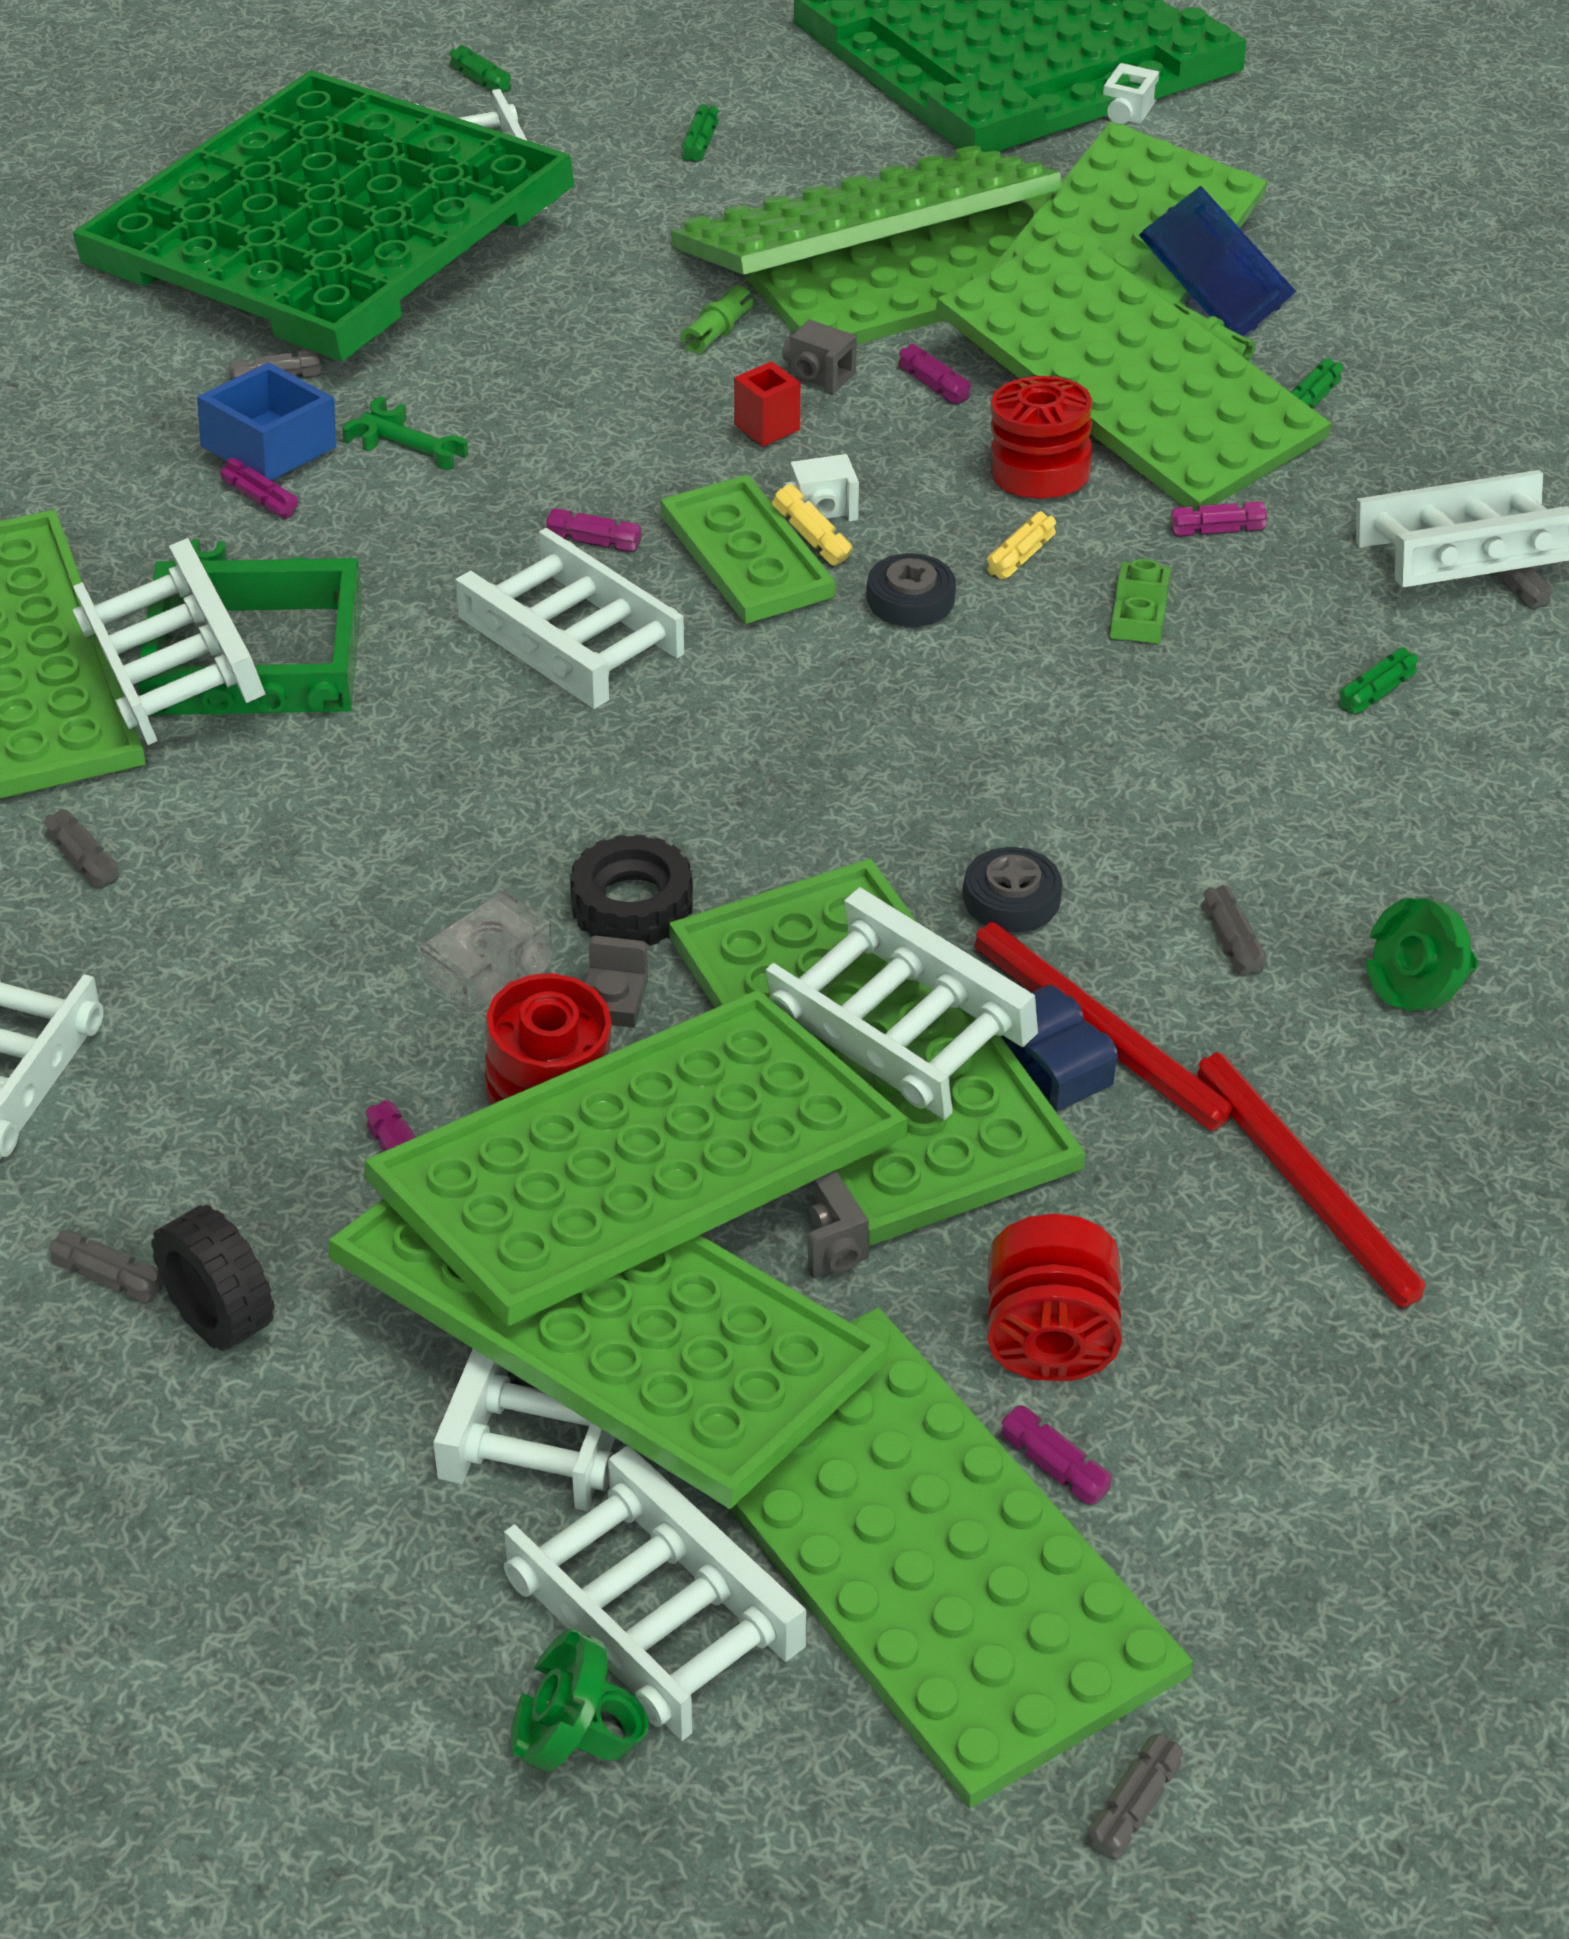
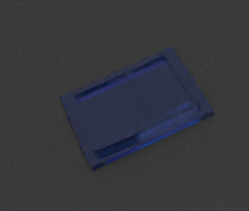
M1199 186L1174 207L1168 208L1165 214L1139 234L1150 250L1210 316L1221 319L1224 322V327L1242 336H1245L1251 330H1255L1259 323L1272 312L1279 310L1281 305L1297 292L1202 186Z

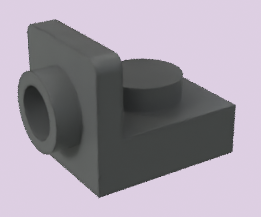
M592 936L589 944L590 968L585 983L596 989L607 1003L612 1025L635 1028L648 983L647 944L637 940Z
M836 1170L814 1180V1205L809 1206L808 1209L813 1231L807 1236L808 1270L813 1278H817L831 1272H846L855 1267L859 1262L869 1259V1220Z

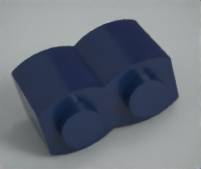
M1049 984L1031 992L1035 995L1038 1034L1024 1047L1019 1046L1004 1035L1001 1037L1052 1108L1057 1112L1112 1086L1118 1061L1117 1049L1112 1039L1106 1033L1099 1032L1093 1025L1084 1021L1082 1010L1076 1000L1071 996H1066L1055 986Z

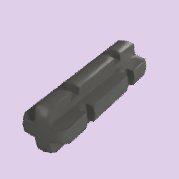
M311 350L298 351V356L292 357L291 353L254 358L255 363L248 364V359L234 361L229 364L231 380L268 362L295 377L302 374L303 379L317 377L321 374L319 354Z
M1532 567L1495 572L1516 595L1520 594L1519 598L1529 608L1535 610L1541 605H1548L1551 601L1549 596L1553 592L1552 587Z
M60 809L55 815L49 814L44 821V824L48 827L46 834L55 844L60 845V850L79 871L86 873L84 876L93 886L104 888L109 882H116L119 877V873L116 871L117 862L107 852L103 851L104 848L83 825L78 823L79 821L71 812Z
M1221 885L1216 889L1209 887L1203 894L1205 900L1202 906L1211 921L1214 920L1211 924L1227 954L1232 956L1230 960L1235 970L1243 976H1247L1252 972L1260 973L1265 967L1263 961L1266 959V954L1260 943L1255 939L1256 935L1241 907L1236 904L1237 900L1232 890L1225 885Z
M69 1229L62 1230L50 1244L49 1251L52 1253L51 1260L53 1263L71 1271L79 1267L78 1274L119 1292L127 1288L126 1295L144 1303L151 1302L157 1292H160L163 1287L157 1267L143 1261H137L136 1265H134V1257L94 1240H89L88 1244H86L87 1237Z
M1155 1734L1147 1739L1138 1753L1141 1758L1131 1763L1105 1802L1108 1805L1107 1809L1100 1810L1089 1826V1836L1087 1837L1089 1846L1094 1851L1101 1852L1109 1859H1116L1122 1856L1132 1840L1130 1834L1139 1830L1165 1790L1162 1785L1164 1782L1171 1781L1181 1765L1183 1750L1177 1742L1169 1741L1162 1734Z

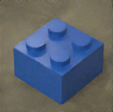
M270 362L197 396L200 446L225 461L230 458H236L245 464V468L251 467L269 480H275L288 471L306 462L313 461L316 457L336 448L334 397Z

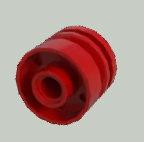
M1032 376L1005 383L994 392L990 402V410L993 417L991 431L994 437L991 444V474L995 484L1006 492L1021 497L1044 499L1061 497L1075 492L1089 481L1092 472V443L1089 435L1092 430L1090 416L1093 400L1086 388L1077 382L1062 377Z
M547 973L528 975L510 982L493 997L486 1014L487 1052L485 1055V1087L487 1099L491 1105L608 1055L612 1023L609 1007L597 990L577 978Z
M1056 1213L1029 1216L1008 1225L993 1239L988 1255V1291L990 1300L987 1307L989 1319L987 1341L992 1356L1006 1370L1031 1380L1073 1381L1102 1371L1117 1357L1122 1343V1327L1120 1323L1122 1309L1118 1298L1121 1291V1265L1116 1241L1103 1227L1078 1216Z

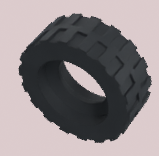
M639 834L635 836L619 835L609 840L603 839L596 842V845L592 848H586L581 853L580 859L575 860L572 865L570 886L573 917L577 918L579 928L582 931H587L591 938L592 936L637 940L651 946L658 944L660 940L665 938L670 939V922L686 918L689 914L692 915L693 878L690 862L686 856L683 857L681 855L680 849L674 845H668L665 843V840L657 837L655 839L648 838L646 835ZM624 880L648 881L656 884L659 888V894L637 902L614 900L605 896L604 892L607 886Z
M199 1205L154 1231L151 1247L154 1251L153 1259L157 1265L161 1282L164 1284L169 1298L181 1313L180 1315L184 1321L210 1347H217L219 1351H225L270 1325L269 1323L274 1318L272 1311L275 1308L270 1293L272 1291L263 1273L264 1270L252 1252V1248L247 1240L241 1236L237 1227L232 1222H229L223 1213L219 1210L215 1211L210 1205Z

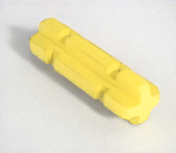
M788 484L777 491L772 501L773 506L784 517L788 515L791 517L789 523L815 549L819 547L822 549L820 555L831 566L841 564L850 556L849 554L853 550L852 544L841 533L837 535L833 533L836 528L810 501L806 503L802 501L805 496L795 485Z
M1042 511L1036 512L987 557L989 563L987 567L988 573L991 576L996 575L1001 580L1007 579L1018 569L1017 567H1020L1043 546L1042 544H1045L1055 535V518L1052 515L1047 517Z

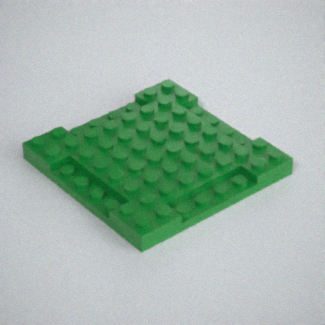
M794 0V23L957 148L980 146L983 152L1001 151L1107 116L1108 106L1116 97L1103 95L1105 83L1120 63L1159 71V80L1155 84L1154 100L1244 70L1246 39L1232 31L1227 25L1221 24L1206 14L1200 8L1190 7L1180 12L1177 8L1168 5L1162 0ZM1122 74L1116 82L1118 85L1139 89L1141 86L1139 83L1130 82V76Z
M310 70L72 233L80 262L141 286H145L157 278L270 320L275 337L342 362L402 317L400 299L409 295L412 290L432 275L438 273L460 254L469 250L472 245L489 232L498 228L501 223L504 222L510 226L521 227L548 205L554 203L575 184L570 154Z

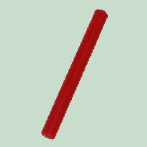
M990 922L984 928L980 927L975 934L977 939L974 943L978 952L1030 992L1050 984L1058 988L1066 996L1074 998L1082 1010L1084 1021L1093 1025L1099 1032L1106 1033L1112 1039L1117 1049L1118 1060L1207 1130L1216 1131L1229 1121L1232 1105L1223 1096L1000 925Z
M1215 1052L1210 1057H1203L1198 1063L1200 1068L1197 1072V1077L1231 1103L1232 1110L1230 1115L1398 1307L1406 1308L1412 1303L1420 1301L1424 1296L1425 1281L1223 1053Z

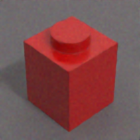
M772 361L734 377V425L761 446L768 445L799 431L801 382Z

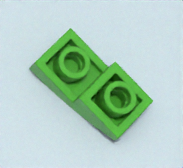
M1136 559L1131 563L1121 562L1110 638L1161 644L1171 567L1161 566L1158 562L1150 559Z

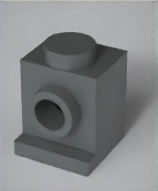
M809 319L794 334L789 335L784 343L782 357L785 361L790 362V375L825 386V393L834 395L856 373L857 335Z

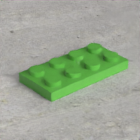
M748 474L660 499L662 518L744 624L835 597L836 581Z

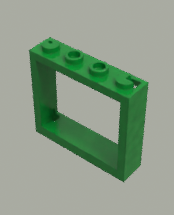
M358 558L200 561L226 611L338 609L333 662L325 664L254 665L266 695L246 703L237 684L227 687L223 683L151 715L352 711L362 604ZM157 561L153 581L169 575L168 569L176 566V562ZM190 594L184 597L173 595L149 605L146 619L184 604L183 598ZM166 634L142 644L140 658L165 647ZM175 666L138 682L139 694L143 695L208 666ZM339 693H342L341 701H326V700H338V698H339Z

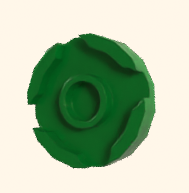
M1429 898L1400 899L1385 909L1372 927L1369 938L1376 939L1373 949V960L1366 959V971L1373 990L1386 1004L1412 1012L1436 1010L1452 1000L1462 984L1479 967L1477 957L1471 950L1470 936L1464 920L1448 904Z
M567 1629L553 1639L534 1666L535 1670L545 1674L534 1698L522 1693L518 1701L511 1728V1751L514 1755L521 1757V1761L526 1762L529 1766L540 1771L551 1772L564 1763L575 1748L609 1761L620 1760L646 1736L649 1728L648 1716L642 1704L626 1690L605 1681L608 1660L607 1649L602 1640L591 1635H584L573 1629ZM600 1711L611 1713L621 1722L625 1732L624 1738L614 1735L606 1728L601 1719Z

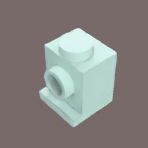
M1120 63L1104 85L1103 95L1116 97L1108 106V115L1106 117H1109L1112 122L1118 124H1125L1128 121L1141 124L1157 101V99L1154 100L1155 84L1159 80V71ZM1122 74L1130 76V82L1139 83L1141 86L1139 89L1118 85L1116 82Z
M847 454L790 462V482H784L783 487L788 484L795 485L805 496L802 501L804 503L810 501L826 518L847 516L848 521L858 520L859 481Z

